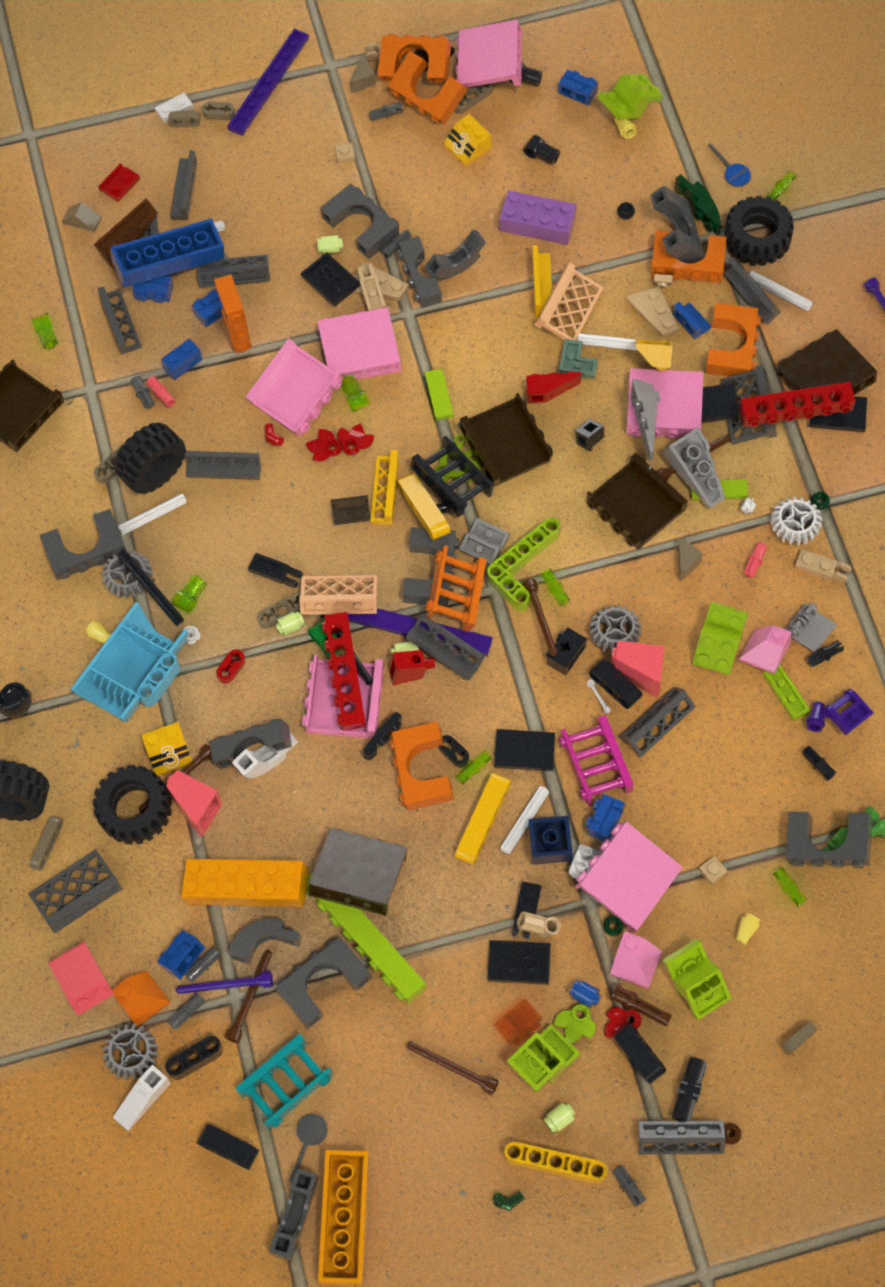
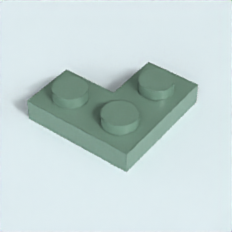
M565 339L559 373L581 372V377L595 379L598 360L580 357L583 346L582 341Z

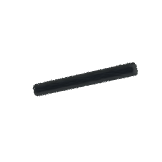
M125 549L121 550L117 557L176 626L180 625L184 621L181 614Z

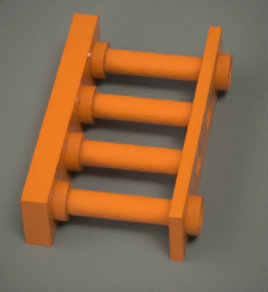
M444 545L435 554L434 561L436 566L430 599H428L425 606L426 616L431 618L435 612L459 619L462 622L461 630L469 632L476 624L487 559L479 557L475 563L471 564L447 556L448 546ZM445 563L468 570L471 573L470 579L467 580L444 572ZM442 579L466 587L468 594L464 596L441 588ZM439 595L463 603L465 611L460 612L439 605Z

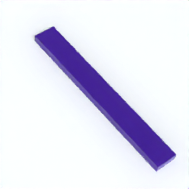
M293 29L228 124L227 128L229 131L241 136L244 135L308 41L309 34Z
M378 608L376 614H348V620L351 623L407 636L418 620L415 617ZM422 621L420 626L430 630L429 626ZM439 624L488 657L493 637ZM437 633L440 640L446 641L442 634ZM453 644L455 649L461 650L460 646Z

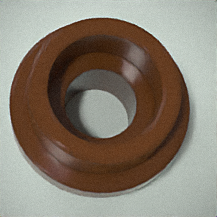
M733 1123L725 1124V1143L728 1145L738 1143L742 1135L740 1128ZM727 1131H734L735 1136L729 1137Z

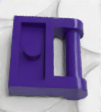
M850 688L831 705H826L822 709L824 716L830 718L845 735L849 734L874 713L858 694ZM848 701H851L853 705L839 715L836 710Z

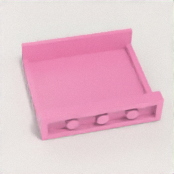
M518 20L459 30V38H457L458 51L456 52L458 61L456 73L458 77L455 80L466 88L512 80L514 86L521 85L522 29Z
M377 308L372 311H361L357 314L342 315L336 318H325L317 321L327 367L340 373L343 377L342 383L401 371V361L388 308Z
M288 339L246 395V398L253 405L301 437L302 434L308 431L313 419L319 416L324 404L330 401L335 389L337 390L341 386L343 377L339 372L333 371Z
M630 368L626 435H641L631 402L632 379L653 384L654 390L659 393L660 402H657L655 437L682 438L697 427L701 431L703 372Z
M314 655V661H310L309 672L312 673V676L307 681V690L310 691L309 697L305 698L307 715H303L302 726H305L306 732L310 734L372 738L377 733L384 674L383 660L376 659L375 664L362 663L373 679L371 685L365 683L357 670L366 727L343 731L342 725L338 726L337 714H340V709L335 707L334 696L337 695L336 688L332 689L330 678L334 677V672L329 670L328 660H318V656ZM341 668L338 673L345 675L349 670ZM346 686L342 688L341 692L347 694L352 689ZM347 705L344 708L346 712H352L355 709L353 705Z
M625 822L621 825L617 824L611 831L612 837L609 840L606 839L600 846L601 852L598 856L594 855L588 862L590 867L586 872L582 871L577 877L578 883L575 888L581 887L623 921L628 931L634 932L639 929L683 867L628 822Z

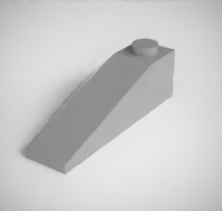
M632 379L631 402L648 460L653 461L657 402H660L659 393L654 390L653 384Z
M697 427L662 452L677 473L710 509L724 500L725 497L719 477H717L715 472V463L710 455L709 443Z

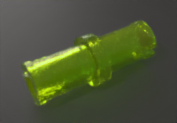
M787 171L783 178L775 183V187L766 197H771L774 201L777 200L782 193H786L789 185L797 178L792 171Z
M550 568L543 571L541 577H543L548 585V591L553 593L559 606L567 604L570 598H568L563 590L562 583L556 579Z
M483 750L473 761L467 762L468 765L456 774L455 777L464 785L472 776L478 775L480 769L491 761L492 757L486 750Z
M784 867L779 868L773 873V876L783 887V892L789 895L796 907H799L808 900L796 886L797 882L790 878Z

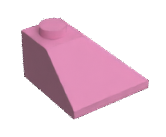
M774 625L755 629L739 661L775 674L790 646L791 632Z
M624 931L610 975L649 989L662 951L646 939Z

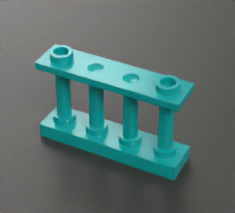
M300 1033L235 1088L242 1099L245 1096L251 1097L267 1116L268 1120L264 1124L268 1130L272 1127H278L283 1122L282 1118L317 1088L326 1086L332 1080V1070L327 1068L323 1072L307 1054L304 1047L307 1044ZM294 1055L299 1056L317 1077L308 1086L288 1064L289 1059ZM278 1068L282 1069L301 1091L292 1099L273 1079L272 1073ZM262 1082L267 1083L284 1104L276 1113L273 1112L256 1091V1087Z

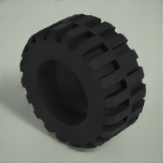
M751 196L747 197L745 201L742 199L737 202V205L730 209L725 225L724 235L727 237L726 245L729 252H733V256L736 259L740 258L741 262H749L751 265H767V262L771 264L776 262L777 258L781 259L790 247L794 229L793 217L788 212V208L785 205L781 206V202L778 200L774 201L768 196L766 198H762V196L752 198ZM751 224H762L769 227L774 233L768 237H754L748 234L744 228Z
M150 423L149 426L141 427L139 431L134 432V435L126 440V443L121 446L120 452L116 455V460L114 461L115 472L135 493L146 494L162 487L165 482H168L177 473V469L183 464L182 460L185 459L186 453L185 443L172 429L163 423Z
M0 759L1 819L29 821L33 818H38L43 813L50 786L43 773L23 763L19 764L16 761Z
M128 765V769H124L122 766L117 768L118 772L114 774L111 771L107 774L108 778L106 780H101L99 783L100 789L97 788L94 793L97 799H93L94 815L98 823L110 837H113L118 842L123 840L125 844L132 845L133 841L136 844H142L144 839L148 841L154 839L153 835L155 833L159 835L163 831L161 827L163 825L167 826L169 822L167 816L172 814L170 807L172 805V798L166 785L151 769L147 770L143 766H139L138 769L134 765ZM135 790L145 791L149 794V805L142 815L130 820L121 819L117 816V804L125 794Z

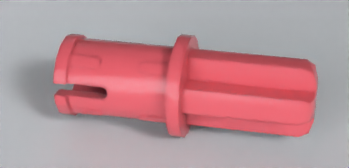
M154 376L148 378L146 383L153 390L155 397H159L166 407H171L176 400L167 391V387L163 386Z
M757 542L752 554L748 557V563L744 570V574L748 578L755 576L759 565L763 562L762 558L767 550V546L764 543Z

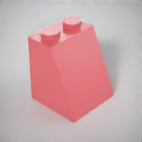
M618 641L617 648L613 647L611 664L638 688L658 697L664 646Z
M176 770L167 779L166 787L173 802L197 834L202 837L222 805L220 796L214 788Z
M85 942L48 962L77 1016L114 995Z

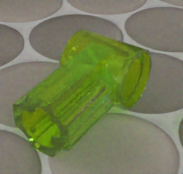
M46 313L32 318L31 321L36 333L40 337L43 348H55L58 341L53 331L49 314Z
M350 375L343 377L341 388L347 397L351 410L355 412L369 406V398L366 392L361 390L355 377Z
M193 575L183 590L176 592L172 599V605L188 614L191 613L197 604L198 597L206 588L207 582L202 577Z

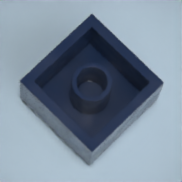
M569 816L528 819L532 865L572 861L573 852Z

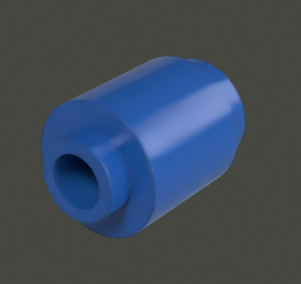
M576 980L569 995L573 996L574 1000L589 1008L592 1005L597 1006L602 996L599 994L600 989L583 980L581 982Z

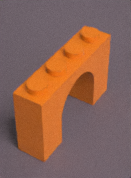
M395 34L382 36L378 77L381 81L390 82L400 67L403 56L411 50L419 49L427 52L429 55L427 78L430 83L445 84L449 72L450 40L446 36H437V38L428 35L414 37L408 34L404 35V37Z
M409 51L387 86L392 89L391 93L396 97L402 96L405 98L404 102L410 106H413V104L418 106L417 110L422 114L426 115L428 113L431 115L430 119L436 123L442 122L446 124L468 89L449 76L436 96L430 99L419 98L416 92V85L428 63L412 51Z
M655 232L651 276L661 274L673 276L672 278L677 280L688 279L692 281L722 283L727 237L709 235L706 256L696 263H684L666 252L663 237L671 232Z
M232 275L214 279L216 291L223 308L221 309L222 318L234 353L245 352L251 349L252 346L244 308Z
M715 303L712 328L733 330L744 338L745 344L735 351L709 349L705 374L730 377L754 370L755 362L752 361V357H756L757 346H754V341L758 342L759 336L756 326H760L761 316L758 315V308Z
M438 722L392 732L393 739H390L392 751L395 750L396 753L393 761L395 768L399 769L397 782L399 787L402 786L403 793L400 794L402 805H405L410 811L453 801L454 794L448 775L430 780H418L413 778L409 771L410 763L418 753L437 748L441 745L444 746L441 727Z

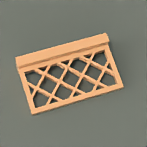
M569 263L562 271L534 325L538 328H546L563 340L576 341L604 287L574 269L576 266ZM573 276L580 279L581 285L574 286ZM587 287L596 289V294L589 296ZM583 288L585 296L578 298L575 289ZM571 290L574 299L567 300L565 291ZM587 300L589 307L582 309L579 301ZM575 302L578 310L570 311L568 303ZM564 304L566 313L559 314L557 306ZM579 314L581 322L574 323L572 315ZM568 316L570 324L563 326L561 317ZM557 318L559 327L550 325V319ZM572 327L574 333L572 338L566 334V328Z
M377 575L302 576L300 595L301 615L336 614L347 612V614L377 613ZM347 582H352V583H353V584L350 585L349 587H348L347 585H345V583H347ZM365 582H373L369 586L363 584ZM306 583H314L315 585L309 587ZM327 583H334L330 587L326 585ZM320 587L324 589L321 593L316 591ZM339 587L342 588L343 590L339 593L335 591V589ZM360 587L362 590L356 592L354 589Z

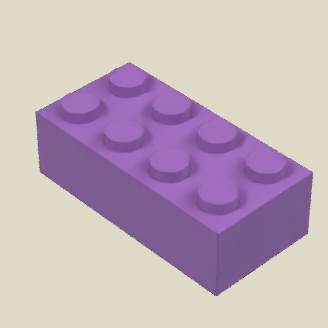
M508 190L500 216V231L568 245L576 219L577 204Z

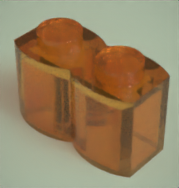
M525 998L510 1012L501 1017L494 1024V1028L509 1046L513 1044L517 1046L525 1039L524 1035L529 1031L533 1033L541 1026L542 1017Z

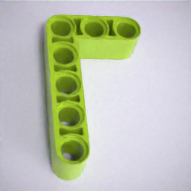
M551 517L543 521L490 564L487 569L489 584L517 611L522 612L529 608L530 594L512 575L558 539L560 535V522L556 518ZM548 528H555L556 530L550 531ZM535 539H540V540H542V541H540V542H535L534 540H535ZM526 550V551H528V552H527V553H521L520 551ZM511 561V562H513L514 564L508 565V564H506V562ZM493 573H499L500 575H499V576H493L492 574H493ZM509 585V586H512L513 588H511V589H506V588H504V587ZM524 598L525 601L519 602L517 599Z

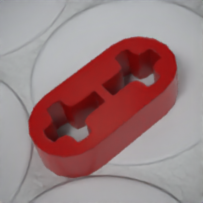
M234 649L229 652L217 668V678L221 683L228 684L233 681L244 666L245 656L241 650ZM239 656L240 661L236 660L234 662L233 657L237 658ZM228 671L229 676L225 675L223 677L222 672L226 673Z

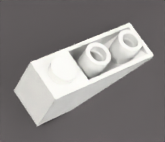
M151 1065L134 1085L113 1118L129 1131L167 1089L171 1082L155 1066Z

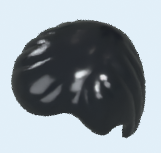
M18 682L9 683L0 691V713L4 716L19 718L30 708L32 694L23 684Z

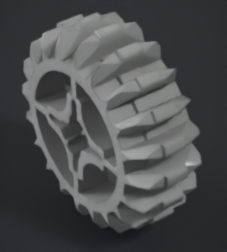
M127 549V552L151 579L153 572L148 558H145L142 553L138 555L135 550L131 554L130 550ZM115 554L112 555L113 559L107 558L108 564L103 565L104 571H102V581L106 589L110 590L112 595L117 594L119 598L123 595L126 599H128L129 595L135 598L136 593L142 595L144 587L131 572H128L127 567ZM113 579H117L118 581H122V582L124 583V585L115 582Z
M610 604L609 609L603 606L602 611H596V616L592 617V622L590 623V635L593 636L592 641L597 642L598 648L603 646L604 652L610 649L611 654L613 647L617 648L618 641L638 642L641 635V623L638 622V615L633 616V610L628 612V607L625 606L622 609L620 604L617 605V608ZM602 623L607 629L604 635L600 630ZM626 623L630 626L631 629L629 635L626 633V630L624 629Z
M125 1024L123 1031L120 1027L116 1028L118 1032L116 1035L110 1032L112 1040L105 1039V1043L109 1046L103 1047L102 1050L106 1054L102 1058L108 1060L105 1066L110 1068L111 1074L116 1073L117 1078H121L124 1074L125 1080H128L130 1075L133 1080H136L138 1073L142 1076L144 1074L143 1071L150 1068L149 1064L156 1065V1061L152 1058L158 1057L159 1054L155 1050L159 1047L157 1044H153L156 1038L151 1036L150 1030L145 1031L144 1026H140L137 1030L136 1024H133L130 1029ZM134 1037L127 1043H121L126 1038ZM141 1039L146 1043L145 1055L139 1051ZM133 1048L135 1053L128 1055L126 1051ZM116 1049L122 1053L120 1065L115 1061ZM133 1061H140V1063H138L135 1066L127 1067L130 1066V1064Z

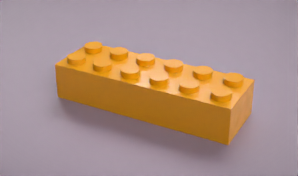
M187 859L181 897L189 905L304 907L309 868L303 861Z
M325 1150L318 1283L320 1286L363 1287L370 1157L368 1151Z

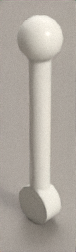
M588 680L587 686L592 688L603 706L604 713H610L611 709L605 704L595 688L594 680Z

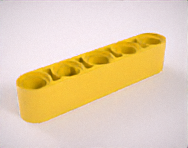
M415 473L396 480L400 492L433 541L451 533L446 519Z
M494 772L491 774L458 845L455 858L471 865L475 864L509 790L511 779Z
M510 1142L505 1147V1159L512 1165L594 1184L602 1183L607 1175L606 1165L598 1160L519 1142ZM511 1149H517L520 1155L512 1158L508 1155V1152ZM536 1153L541 1159L539 1162L533 1163L529 1160V1156ZM557 1158L562 1164L555 1168L549 1162L551 1159ZM573 1163H579L582 1166V1170L580 1172H573L570 1166ZM594 1168H600L603 1171V1175L595 1177L591 1171Z

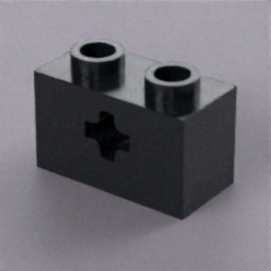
M568 627L564 632L561 631L556 639L557 655H550L549 649L546 653L547 665L565 676L587 646V638Z

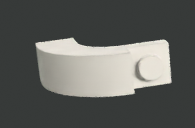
M290 732L292 747L273 752L266 745L254 751L245 749L232 763L245 777L255 778L267 773L287 757L286 754L299 741Z

